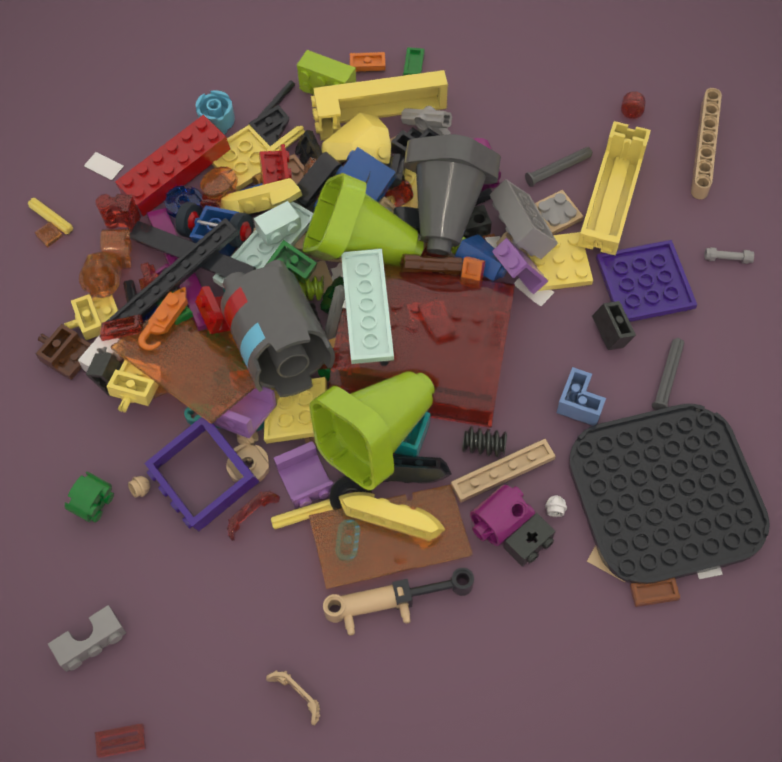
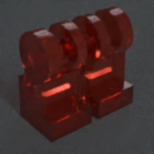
M103 194L95 201L104 224L109 229L126 227L131 232L137 221L141 219L132 195L116 194V197H111Z

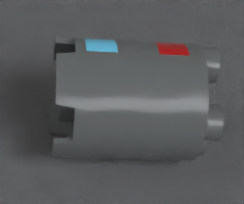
M274 260L267 263L263 268L246 274L235 272L224 279L223 287L225 293L221 300V312L257 390L261 392L263 390L262 386L275 388L280 397H288L313 387L311 375L324 363L328 368H332L335 353L295 275L287 269L283 261Z

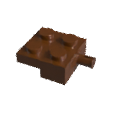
M61 324L50 337L40 334L38 341L42 342L43 345L35 354L40 362L72 380L82 368L78 361L79 358L90 347L91 343L79 337L78 333Z

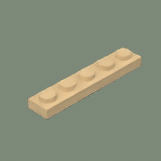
M543 439L452 481L451 487L460 503L555 460L556 456L546 439Z

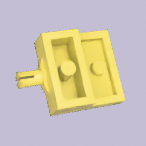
M111 291L93 298L88 294L71 300L75 312V320L64 323L65 326L70 329L79 327L86 340L99 336L103 330L111 332L104 324L118 311Z
M125 358L120 370L114 371L107 385L110 396L122 399L118 410L126 413L130 403L149 406L165 375V370L158 366Z

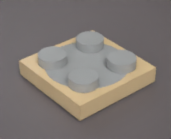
M563 190L535 203L553 235L582 221L584 218Z

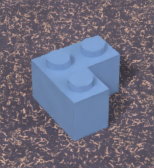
M572 367L556 413L593 426L597 425L606 398L587 392L592 377L591 373Z

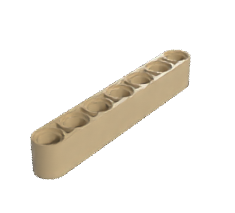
M716 88L706 90L701 104L691 194L696 199L707 197L713 180L722 97L720 90Z

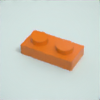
M385 52L350 53V66L355 67L356 71H386Z

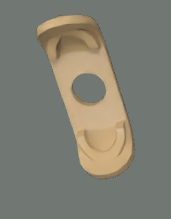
M276 670L266 676L268 682L278 681L284 686L289 684L308 702L307 706L312 713L311 725L315 726L320 717L319 702L313 700L291 678V674H287V671L278 672Z

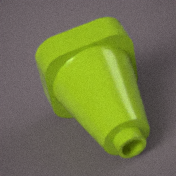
M345 173L329 178L323 186L303 242L304 253L324 261L338 259L344 252L382 249L383 263L400 267L403 254H417L421 256L424 242L418 239V231L366 194V182Z
M407 371L351 394L340 387L332 386L312 400L309 405L315 443L319 452L329 464L367 490H373L394 473L393 453L431 407L433 402L432 394L435 391L432 381L423 373L415 374Z

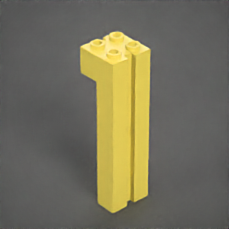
M441 70L314 88V96H311L312 107H315L312 108L315 119L316 134L320 133L321 141L326 140L341 128L340 123L349 122L360 112L382 118L402 115V111L405 108L424 109L426 106H432L435 110L446 109L448 83L445 71Z
M613 122L577 246L592 250L593 247L601 248L600 252L616 256L651 130L636 127L634 130L628 128V124Z

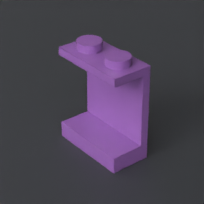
M508 238L503 240L492 251L511 277L515 278L518 276L532 294H535L548 282L529 256L517 248Z
M239 378L237 380L238 395L226 409L215 405L211 410L215 426L250 439L276 407L274 390L262 386L263 390L259 392L253 382Z
M313 441L274 457L277 471L295 509L308 506L319 498L325 499L329 497L333 481L329 480L317 455Z

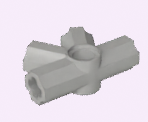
M426 106L424 109L405 108L402 111L401 121L403 124L417 126V130L422 134L430 128L439 135L451 134L447 128L451 126L453 117L450 112L438 111L432 106Z

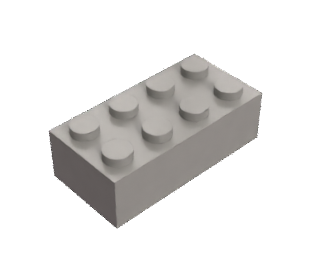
M505 179L490 194L493 201L492 205L500 213L499 218L506 224L507 227L505 229L513 237L512 242L517 248H523L530 256L542 259L558 244L528 193Z

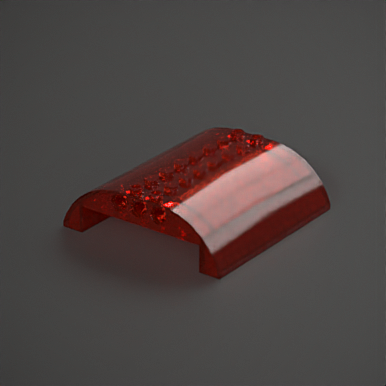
M384 264L394 360L388 361V365L385 367L381 366L380 362L351 364L346 308H343L335 339V360L330 371L329 388L337 386L351 394L407 371L415 374L423 373L430 378L435 389L432 394V405L427 410V412L431 413L430 418L491 428L515 284L486 279L479 281L461 277L460 275L440 272H402L401 266Z

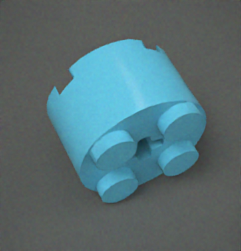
M213 90L210 91V94L205 95L204 93L197 99L195 106L198 118L204 115L223 134L227 133L235 121L233 104L228 94Z

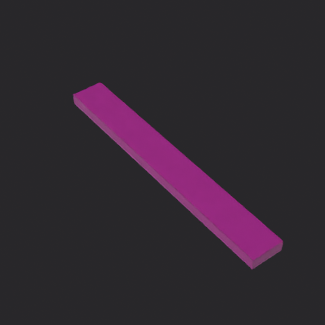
M165 208L147 212V218L151 226L178 236ZM164 253L169 266L178 259ZM194 273L179 286V289L186 287L187 306L193 313L192 318L198 331L207 329L195 303L202 287Z

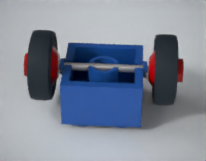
M186 202L181 205L177 212L176 230L179 235L191 238L193 243H197L226 218L240 233L219 251V253L231 257L234 249L240 248L254 232V222L252 217L246 213L207 205L202 211L199 205Z

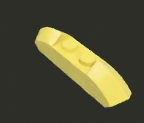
M288 178L227 194L221 198L220 208L252 214L275 208L286 201L291 203L301 197L302 192L295 182Z
M353 492L339 496L343 511L350 517L428 541L437 538L445 530L437 518L418 507L412 510L407 505H396L384 498H374L375 494L367 492Z

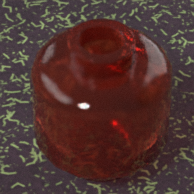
M631 91L624 95L621 112L626 118L636 119L643 115L646 104L644 95L636 91Z

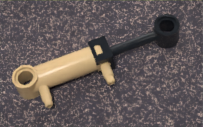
M458 568L453 572L450 580L410 588L408 579L394 581L389 586L339 596L332 594L324 600L323 610L325 617L330 622L338 623L344 619L348 635L355 634L353 616L395 607L397 610H400L403 622L407 624L411 621L409 607H412V597L452 589L459 596L468 595L473 588L474 575L467 568ZM464 578L468 581V584L459 585L457 580ZM332 605H339L341 607L338 612L333 613L329 611Z

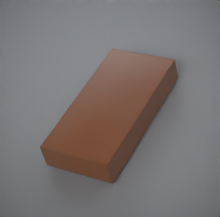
M675 578L652 584H630L635 607L680 599Z

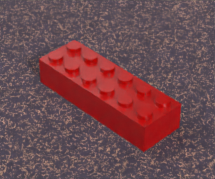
M202 115L116 180L115 183L121 194L144 217L147 215V212H151L213 164L214 161H217L231 148L227 137L207 117Z

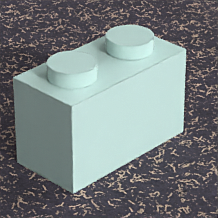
M288 201L254 218L255 229L267 246L278 243L284 237L295 234L301 229L300 216Z

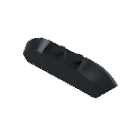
M393 455L394 473L383 482L398 481L428 484L443 480L452 473L442 458Z

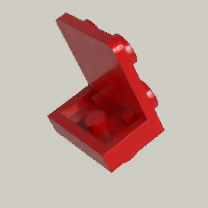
M205 286L201 288L195 303L209 333L230 331L221 312L220 305L223 296L214 297L210 287Z

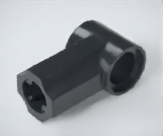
M394 154L390 157L388 167L396 172L397 178L388 190H404L405 157L401 154Z

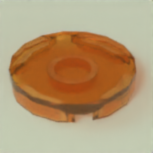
M217 167L203 176L200 188L204 195L210 199L223 198L228 195L227 192L235 189L238 177L234 170L229 167Z

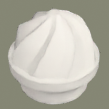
M555 495L548 499L545 509L549 516L562 517L567 510V505L561 496Z

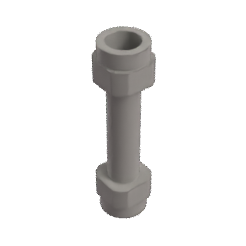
M710 247L705 249L704 259L709 261H715L716 258L742 260V263L748 264L754 261V251H717V248Z

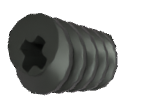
M470 426L469 430L464 432L462 452H465L467 447H469L472 454L478 448L479 455H482L484 449L487 452V456H490L493 451H495L497 458L501 452L505 455L507 432L504 431L502 436L499 437L498 430H495L492 436L490 429H487L485 434H483L482 429L479 427L477 432L474 433L473 426Z

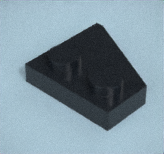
M277 105L249 122V125L269 146H272L282 135L289 123V117Z

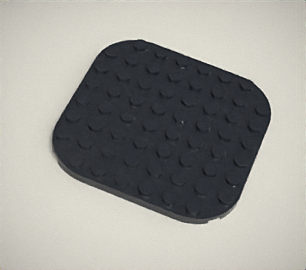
M680 404L600 423L584 430L572 446L569 456L570 473L598 553L605 566L621 580L628 583L652 584L740 563L753 557L766 541L770 527L768 512L735 434L729 423L720 414L705 409V406Z

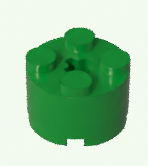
M87 471L85 472L87 476L81 475L72 486L68 494L71 500L69 504L65 502V509L87 522L93 521L96 523L102 516L103 512L101 509L105 503L108 505L112 501L114 493L111 492L112 485Z

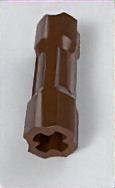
M403 254L400 265L402 272L418 273L425 271L460 275L463 262L461 257H425L417 254Z

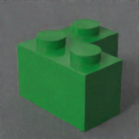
M285 240L281 242L267 262L269 263L274 260L283 261L287 269L303 284L307 282L317 266V262Z

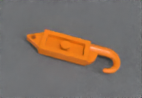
M186 287L173 293L169 292L148 320L147 326L138 338V344L142 349L150 351L161 345L160 341L153 345H148L146 340L151 333L161 335L169 331L188 304Z

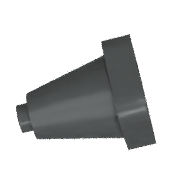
M446 134L410 139L407 142L404 167L416 173L420 239L428 243L427 252L450 255L451 247L460 245L483 184H492L498 181L501 156L472 138Z

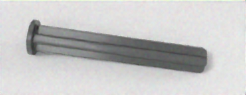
M585 147L532 173H525V180L530 187H533L535 183L590 158L593 152L590 147Z
M680 338L673 339L657 397L655 402L652 403L654 410L669 407L667 404L685 343Z

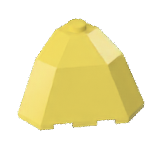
M360 112L331 137L322 142V153L328 152L339 163L348 161L349 153L359 147L383 164L388 165L391 155L388 128L376 115Z

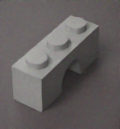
M109 605L89 617L93 625V632L88 639L77 641L67 631L48 643L59 665L66 672L77 669L84 660L97 656L104 647L119 642L123 635L126 634V631Z

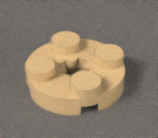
M241 444L234 448L244 462H254L249 469L259 481H262L269 473V459L265 450L258 445L248 446L247 444ZM228 458L226 463L228 474L234 482H238L243 478V475Z

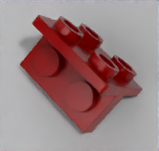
M285 144L280 145L279 151L259 152L263 185L292 178L291 168H288L287 164L289 162V151H286Z

